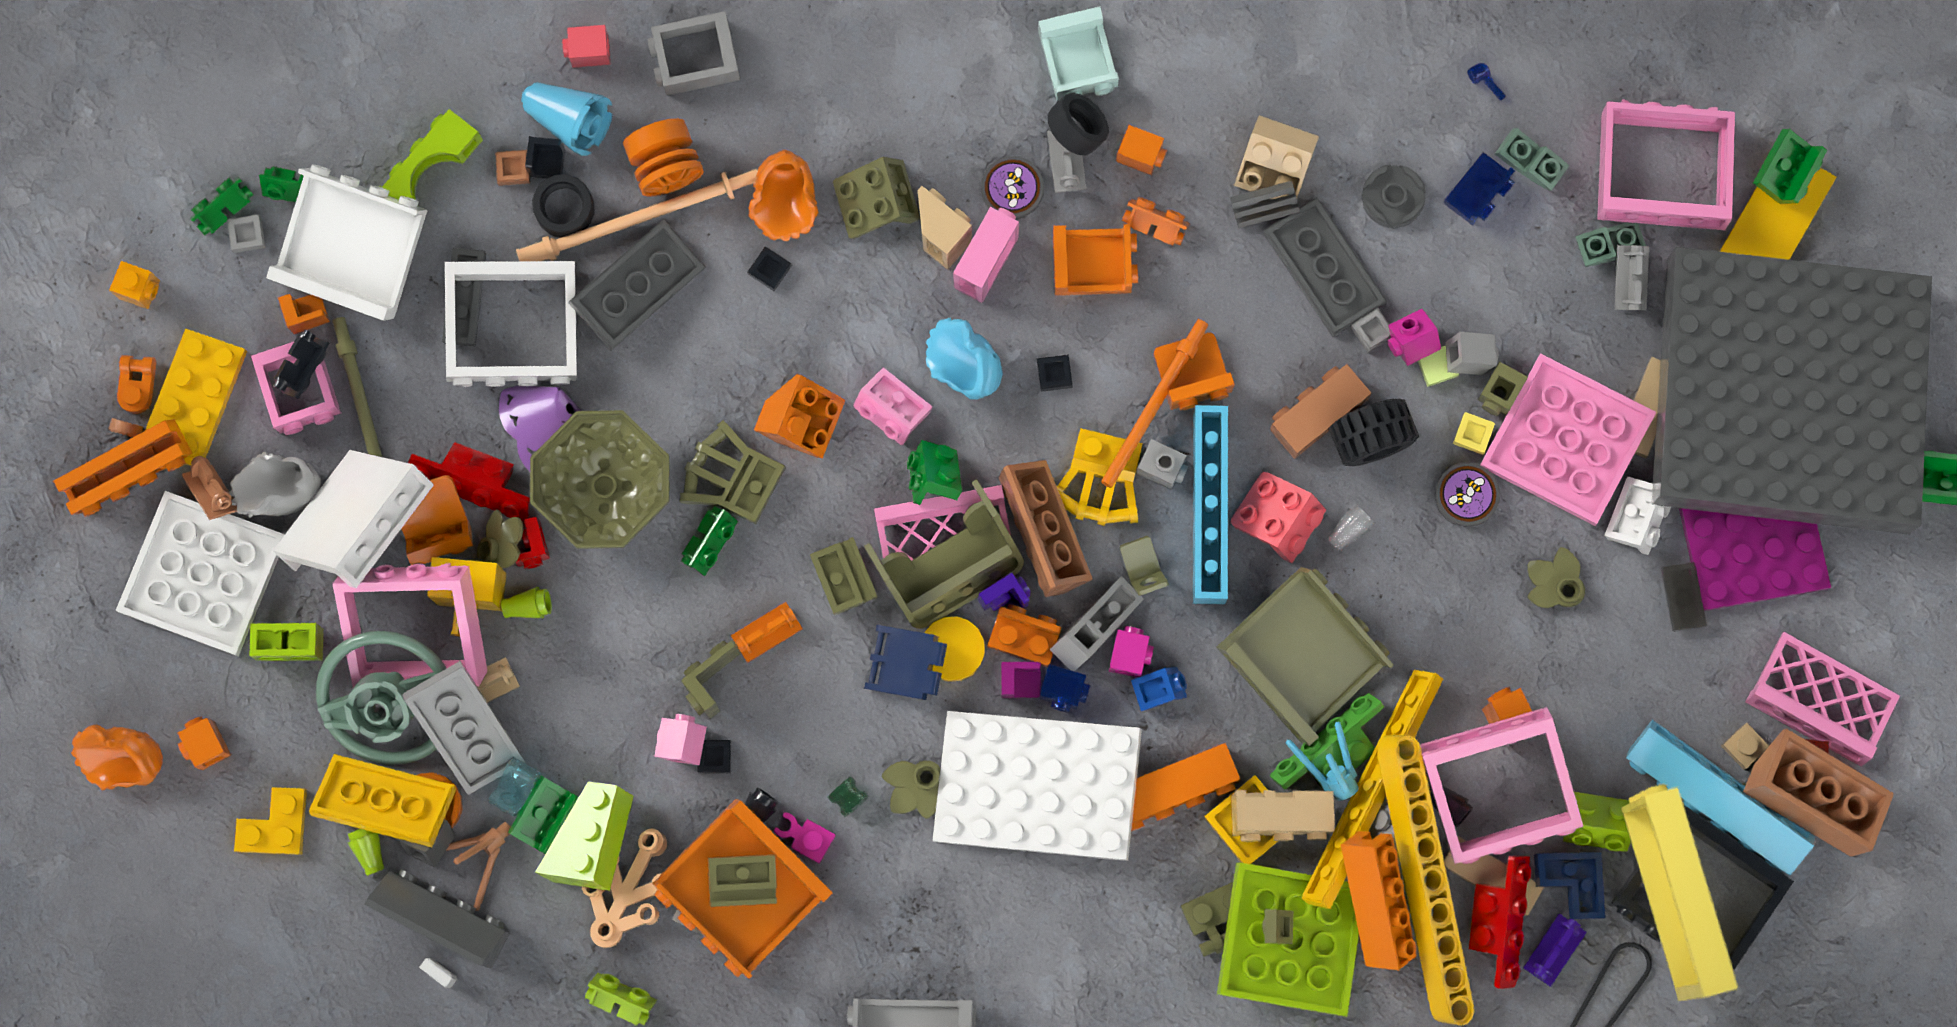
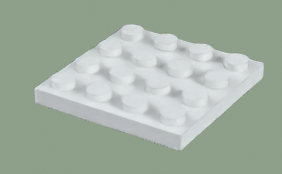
M165 491L116 611L239 657L250 630V624L254 620L279 558L273 550L285 534L230 514L209 520L198 502Z

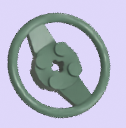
M390 631L360 633L337 645L324 660L316 683L318 711L325 728L329 730L343 747L365 760L386 765L412 763L427 757L437 750L431 739L410 750L388 752L360 743L348 734L345 729L353 730L356 734L361 732L366 737L373 738L372 742L375 743L389 742L399 737L415 716L404 701L402 694L447 668L431 649L409 636ZM388 644L403 648L421 658L433 671L405 680L398 672L371 673L361 678L349 695L332 700L329 697L330 680L336 666L351 651L363 646ZM377 703L382 705L385 708V711L382 707H376L375 704Z

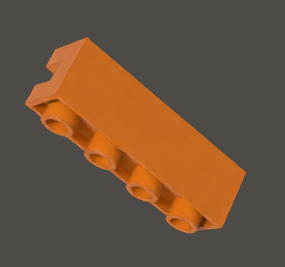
M175 419L164 420L53 480L59 492L66 493L69 499L66 506L70 514L83 513L87 517L102 509L101 503L111 498L112 502H115L129 495L128 489L138 483L140 487H143L157 480L156 473L165 468L168 472H171L186 464L184 458L193 453Z
M1226 743L1137 778L1131 832L1144 827L1143 820L1153 816L1159 821L1174 815L1173 808L1186 804L1187 809L1206 802L1204 796L1216 791L1219 797L1236 790L1234 784L1240 781V776Z
M1359 831L1343 842L1341 849L1366 967L1400 970L1417 955L1392 834L1381 833L1374 839H1371L1370 832Z

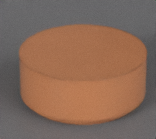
M112 418L109 429L115 433L135 437L142 433L143 426Z

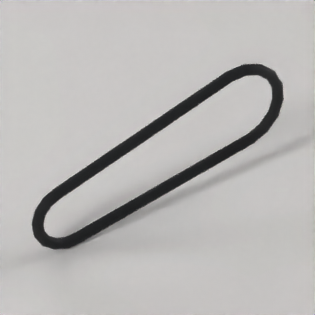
M1625 942L1618 945L1612 951L1570 1027H1576L1616 954L1626 947H1634L1644 954L1647 960V968L1605 1026L1612 1027L1650 974L1652 968L1651 957L1642 945L1635 942Z

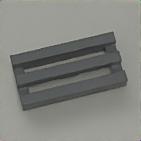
M1292 181L1230 197L1238 229L1300 212ZM1285 194H1289V195L1284 196V197H1280V198H1276V199L1270 200V198H1274V197L1282 196V195H1285ZM1258 202L1257 204H1254V205H1250V206H1246V207L1239 208L1240 206H1244V205H1248V204H1252V203Z

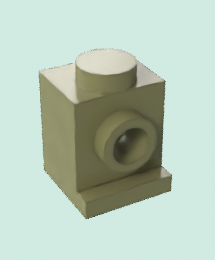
M1499 361L1478 398L1479 401L1483 402L1482 408L1494 416H1499L1500 413L1507 415L1528 377ZM1494 390H1503L1505 397L1500 398L1494 395Z

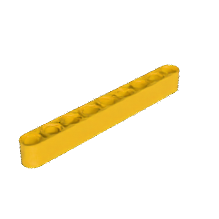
M1386 735L1378 743L1377 754L1430 1010L1433 1018L1438 1022L1466 1025L1473 1018L1474 1004L1421 747L1418 740L1411 735Z

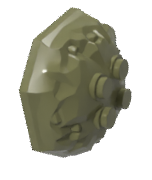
M623 410L576 411L530 457V503L577 549L624 548L670 502V456Z

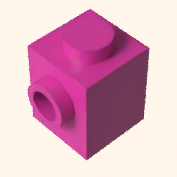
M1422 308L1388 325L1391 339L1387 340L1389 348L1395 357L1400 356L1407 366L1441 350L1438 330Z
M1128 626L1124 628V631L1117 630L1109 672L1135 678L1141 677L1144 664L1150 665L1154 649V646L1148 645L1150 636L1143 635L1144 630Z

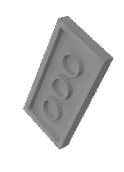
M461 661L402 694L404 701L468 795L525 762L522 754Z

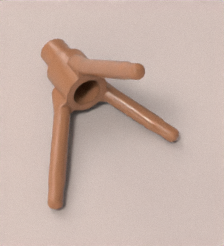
M506 822L502 823L497 829L491 828L487 833L453 842L446 850H455L475 845L453 860L455 864L465 861L482 849L489 855L476 896L475 911L480 910L495 860L500 852L499 847L505 843L504 839L510 835L508 833L510 826Z

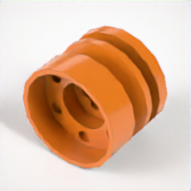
M673 118L654 122L634 131L623 141L630 164L638 167L634 174L636 180L640 182L638 185L643 196H660L677 191L692 184L703 175L704 170L701 162L697 161L698 155L696 150L687 149L692 144V139L683 119Z

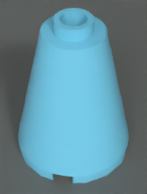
M536 82L528 86L521 97L525 112L560 139L572 151L581 156L592 153L588 149L593 144L596 146L601 144L612 120V113L607 111L608 105L612 106V102L603 95Z

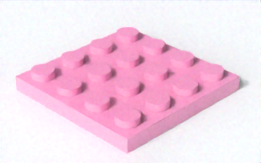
M1540 353L1480 466L1488 469L1498 477L1596 526L1656 412Z

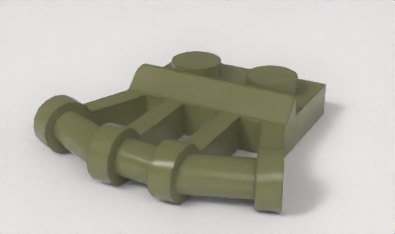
M722 420L717 424L718 429L704 441L697 443L694 449L697 451L691 462H687L684 468L686 471L684 492L680 493L679 502L692 505L720 506L756 524L786 467L747 447L729 425ZM725 438H728L742 453L743 457L739 462L714 448ZM707 458H712L734 469L735 472L730 481L703 469ZM698 477L725 490L723 495L696 494Z

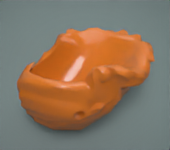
M786 149L768 156L758 167L756 182L753 184L755 192L753 193V199L749 203L748 216L751 220H754L755 225L759 229L763 230V234L773 241L782 239L786 242L789 241L790 237L799 239L800 234H807L814 227V220L819 212L816 205L817 201L815 200V185L807 162L802 157Z
M95 724L88 726L83 732L79 731L72 740L74 748L71 754L76 758L75 765L81 767V772L86 776V779L90 783L98 785L101 790H106L107 788L112 790L117 786L128 788L135 785H149L156 778L162 767L163 755L160 746L145 732L124 727L105 729Z

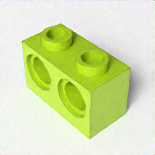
M317 623L250 624V657L257 661L323 660L324 628Z

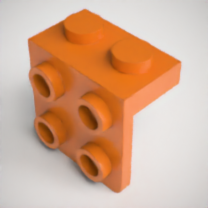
M1213 333L1203 334L1197 344L1199 349L1192 360L1187 361L1171 390L1168 391L1166 397L1170 410L1179 408L1181 411L1191 409L1198 405V402L1208 399L1211 402L1227 398L1229 393H1232L1235 384L1231 372H1226L1220 349ZM1181 340L1157 347L1154 350V358L1161 380L1177 354L1176 348Z
M448 475L429 480L434 486L401 528L406 539V555L410 565L417 563L427 564L431 562L432 557L437 558L449 553L458 554L473 546L471 525L454 482Z

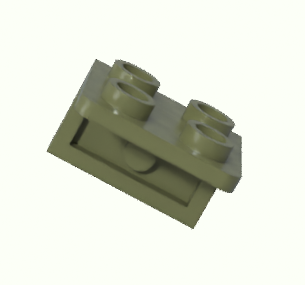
M725 640L720 642L710 650V658L702 664L699 661L693 663L683 672L685 677L681 682L689 692L685 698L699 716L705 712L709 719H711L720 712L717 704L703 688L702 684L741 653L734 640L726 643Z

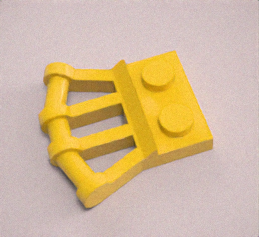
M1080 428L1071 467L1056 486L1065 509L1076 516L1075 519L1082 521L1084 518L1098 521V525L1105 526L1107 523L1130 521V524L1138 523L1133 482L1143 443H1138L1116 482L1123 483L1125 486L1127 508L1109 510L1115 484L1112 488L1106 486L1101 509L1087 506L1094 476L1104 477L1126 439ZM1078 472L1086 474L1079 503L1064 493Z

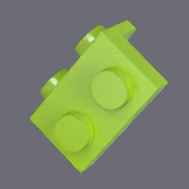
M1574 792L1584 827L1577 828L1572 834L1563 836V841L1574 843L1578 846L1587 845L1606 848L1610 851H1628L1631 840L1621 807L1629 804V800Z

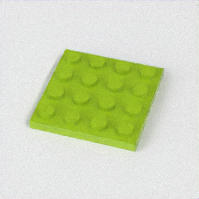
M1241 862L1236 863L1217 995L1347 1017L1359 938L1349 883L1347 881L1343 882L1331 909L1307 904L1301 899L1312 875ZM1265 909L1293 911V944L1265 943V935L1262 929Z

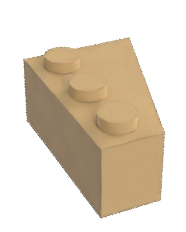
M1236 790L1231 796L1233 836H1241V842L1261 841L1260 836L1274 835V841L1294 840V835H1307V840H1327V834H1332L1335 831L1333 791L1275 793L1274 790H1265L1263 793H1246V790Z

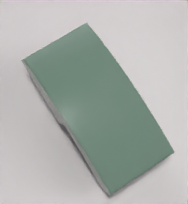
M1518 128L1510 131L1495 152L1496 156L1513 169L1548 191L1553 190L1570 166L1547 146L1540 147Z
M1625 222L1610 228L1602 227L1575 236L1585 267L1617 260V245L1646 246L1638 223Z

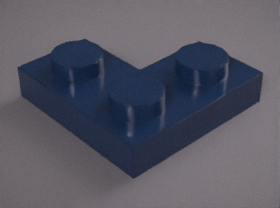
M1601 852L1534 854L1536 887H1568L1569 919L1606 918Z

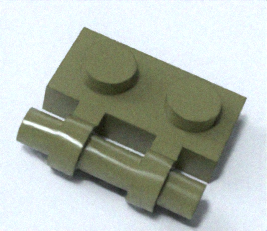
M1233 882L1180 905L1193 936L1205 931L1208 935L1209 940L1198 945L1203 957L1214 952L1216 954L1223 952L1226 933L1219 935L1216 926L1228 921Z

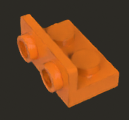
M1008 604L1007 608L999 607L998 616L987 647L1030 662H1041L1042 666L1049 668L1054 654L1050 649L1058 641L1062 627L1056 625L1057 620L1040 614L1038 619L1025 615V609L1012 604Z

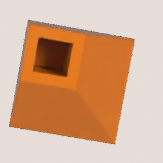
M796 374L765 400L754 431L779 444L823 459L846 400L808 378Z

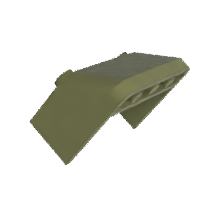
M977 479L971 483L981 501L971 505L965 512L963 521L967 528L912 561L903 552L890 553L880 560L870 543L864 546L885 584L914 628L930 626L933 622L942 619L978 597L979 593L1009 574L1013 573V575H1016L1024 565L1021 553Z

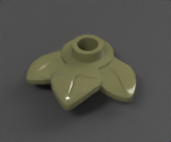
M495 510L487 522L486 537L481 539L478 544V560L480 562L497 563L502 568H508L515 564L520 555L516 544L519 543L523 534L522 520L518 517H512L504 521L501 512Z
M1560 547L1556 552L1553 563L1544 560L1528 562V576L1536 587L1532 589L1527 598L1533 604L1541 608H1551L1558 604L1563 607H1574L1583 600L1585 586L1579 579L1581 567L1573 553L1564 547ZM1570 586L1574 591L1573 596H1565L1562 591L1563 587Z
M928 760L921 761L916 765L907 761H900L889 766L881 777L895 787L890 800L891 812L904 814L917 808L922 817L925 819L930 818L936 812L941 768L935 762ZM929 771L933 774V779L930 783H923L920 777L923 772Z

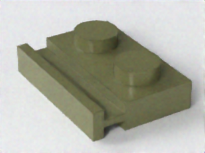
M853 537L810 554L834 616L878 598Z
M774 854L708 858L710 907L777 903L776 858Z

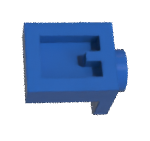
M1177 667L1163 668L1131 680L1141 711H1147L1174 700L1187 698L1185 691L1187 683L1184 675Z

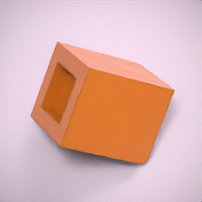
M291 294L278 297L287 328L293 334L330 322L322 298L311 294L298 299H294Z

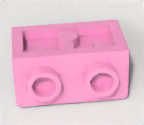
M884 367L860 390L853 405L862 417L873 422L883 430L887 437L895 440L900 445H903L908 440L911 432L930 414L933 406Z

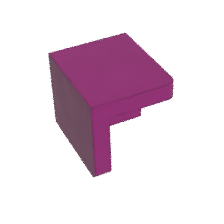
M1001 662V698L1040 697L1041 662Z

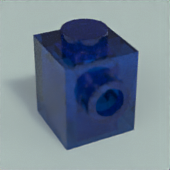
M1049 664L1041 689L1040 700L1051 702V708L1069 713L1070 708L1077 710L1079 702L1086 703L1091 685L1085 683V674Z

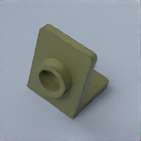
M1149 536L1120 545V552L1130 583L1139 596L1169 585L1168 580L1161 572ZM1157 581V582L1154 583V584L1147 585V586H1143V585H1145V584H1147V583H1149V582Z

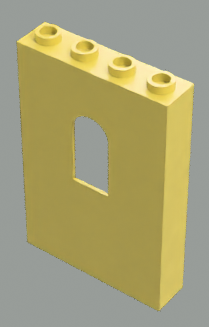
M1662 784L1648 788L1628 798L1629 804L1621 807L1678 1001L1708 997L1737 989V983L1678 787L1668 790L1667 785Z

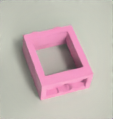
M992 207L989 208L953 272L954 288L981 303L984 301L1019 238V221L1015 220L1016 216L1004 208H999V210Z
M294 342L251 356L273 428L280 434L284 433L285 435L296 434L303 430V426L314 422L316 425L331 422L334 420L333 416L341 414L331 379L323 360L316 367L315 372L325 402L281 417L268 372L279 369L284 359L293 364L297 359L288 354Z

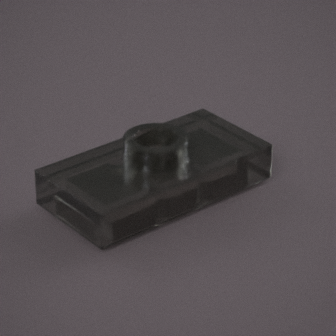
M1695 562L1662 567L1661 573L1672 631L1677 632L1706 627L1707 623Z

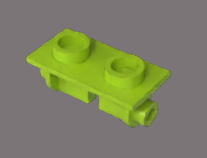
M599 972L589 982V988L585 995V998L590 1000L589 1004L609 1013L612 1012L615 1003L621 1005L616 1016L636 1026L639 1023L645 1026L650 1016L649 1011L657 1002V999L650 997L647 991L636 987L631 988L620 983L617 977Z

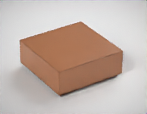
M527 150L496 152L497 183L499 186L530 183V176L525 168Z

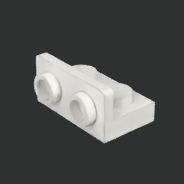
M1631 477L1626 478L1604 535L1608 540L1638 548L1645 555H1649L1651 547L1657 545L1660 537L1659 527L1663 517L1666 518L1671 509V507L1652 505V483Z

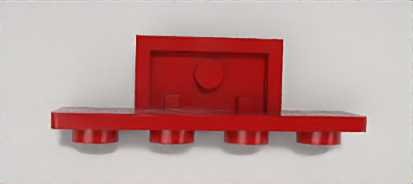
M456 442L452 445L442 464L411 454L408 463L413 464L428 480L445 475L450 476L460 498L473 502L480 507H486L494 511L499 510L509 518L518 517L523 522L525 519H528L530 498L504 488L513 473L514 464Z
M1525 855L1509 856L1505 887L1484 883L1475 885L1469 950L1497 955L1494 987L1498 989L1514 988L1520 976V965L1518 963L1520 948L1524 942V933L1522 931L1523 918L1528 907L1526 899L1527 883L1531 877L1530 857Z

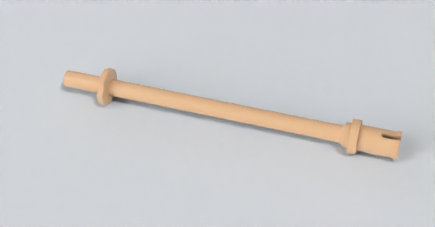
M755 169L729 179L726 173L722 172L721 182L559 239L549 238V236L542 237L543 241L516 249L519 261H544L547 259L553 261L557 259L556 256L560 254V251L727 193L730 200L734 199L732 191L755 183L758 170Z

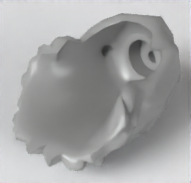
M263 452L258 454L256 458H252L251 463L242 469L240 474L234 476V479L230 482L232 490L229 493L233 497L232 505L237 506L238 514H248L249 518L253 515H276L278 517L305 508L319 491L321 479L314 467L302 459L296 457L285 458L274 453L268 454Z

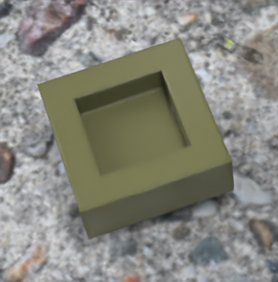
M1265 909V918L1262 925L1265 943L1293 944V911Z

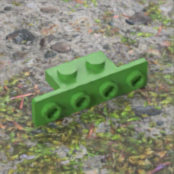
M1370 693L1357 698L1342 715L1328 722L1326 728L1318 734L1319 737L1310 746L1303 743L1300 750L1325 778H1327L1326 775L1331 770L1326 759L1327 754L1333 756L1338 766L1345 767L1335 729V723L1340 722L1352 765L1356 769L1372 755L1375 749L1361 727L1384 708V705ZM1293 754L1290 758L1281 761L1270 774V777L1283 789H1287L1309 770ZM1315 778V780L1317 781V783H1318V784L1320 785V787L1323 789L1321 783Z

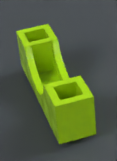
M448 109L444 115L439 114L433 120L428 134L414 142L410 148L411 154L403 163L398 162L390 171V178L383 186L378 187L389 190L388 196L398 200L400 196L416 200V185L423 172L440 162L450 161L463 164L483 141L479 132L452 110Z

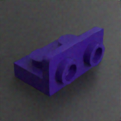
M1013 573L979 593L978 602L984 611L992 608L995 612L999 607H1003L1010 602L1009 599H1011L1010 595L1012 594L1018 605L1025 609L1028 607L1030 601L1028 597H1030L1031 591L1022 577L1016 579Z

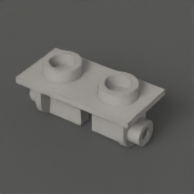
M1047 131L1055 193L1086 189L1082 155H1076L1068 151L1057 141L1051 131Z
M1617 245L1614 309L1647 310L1649 246Z

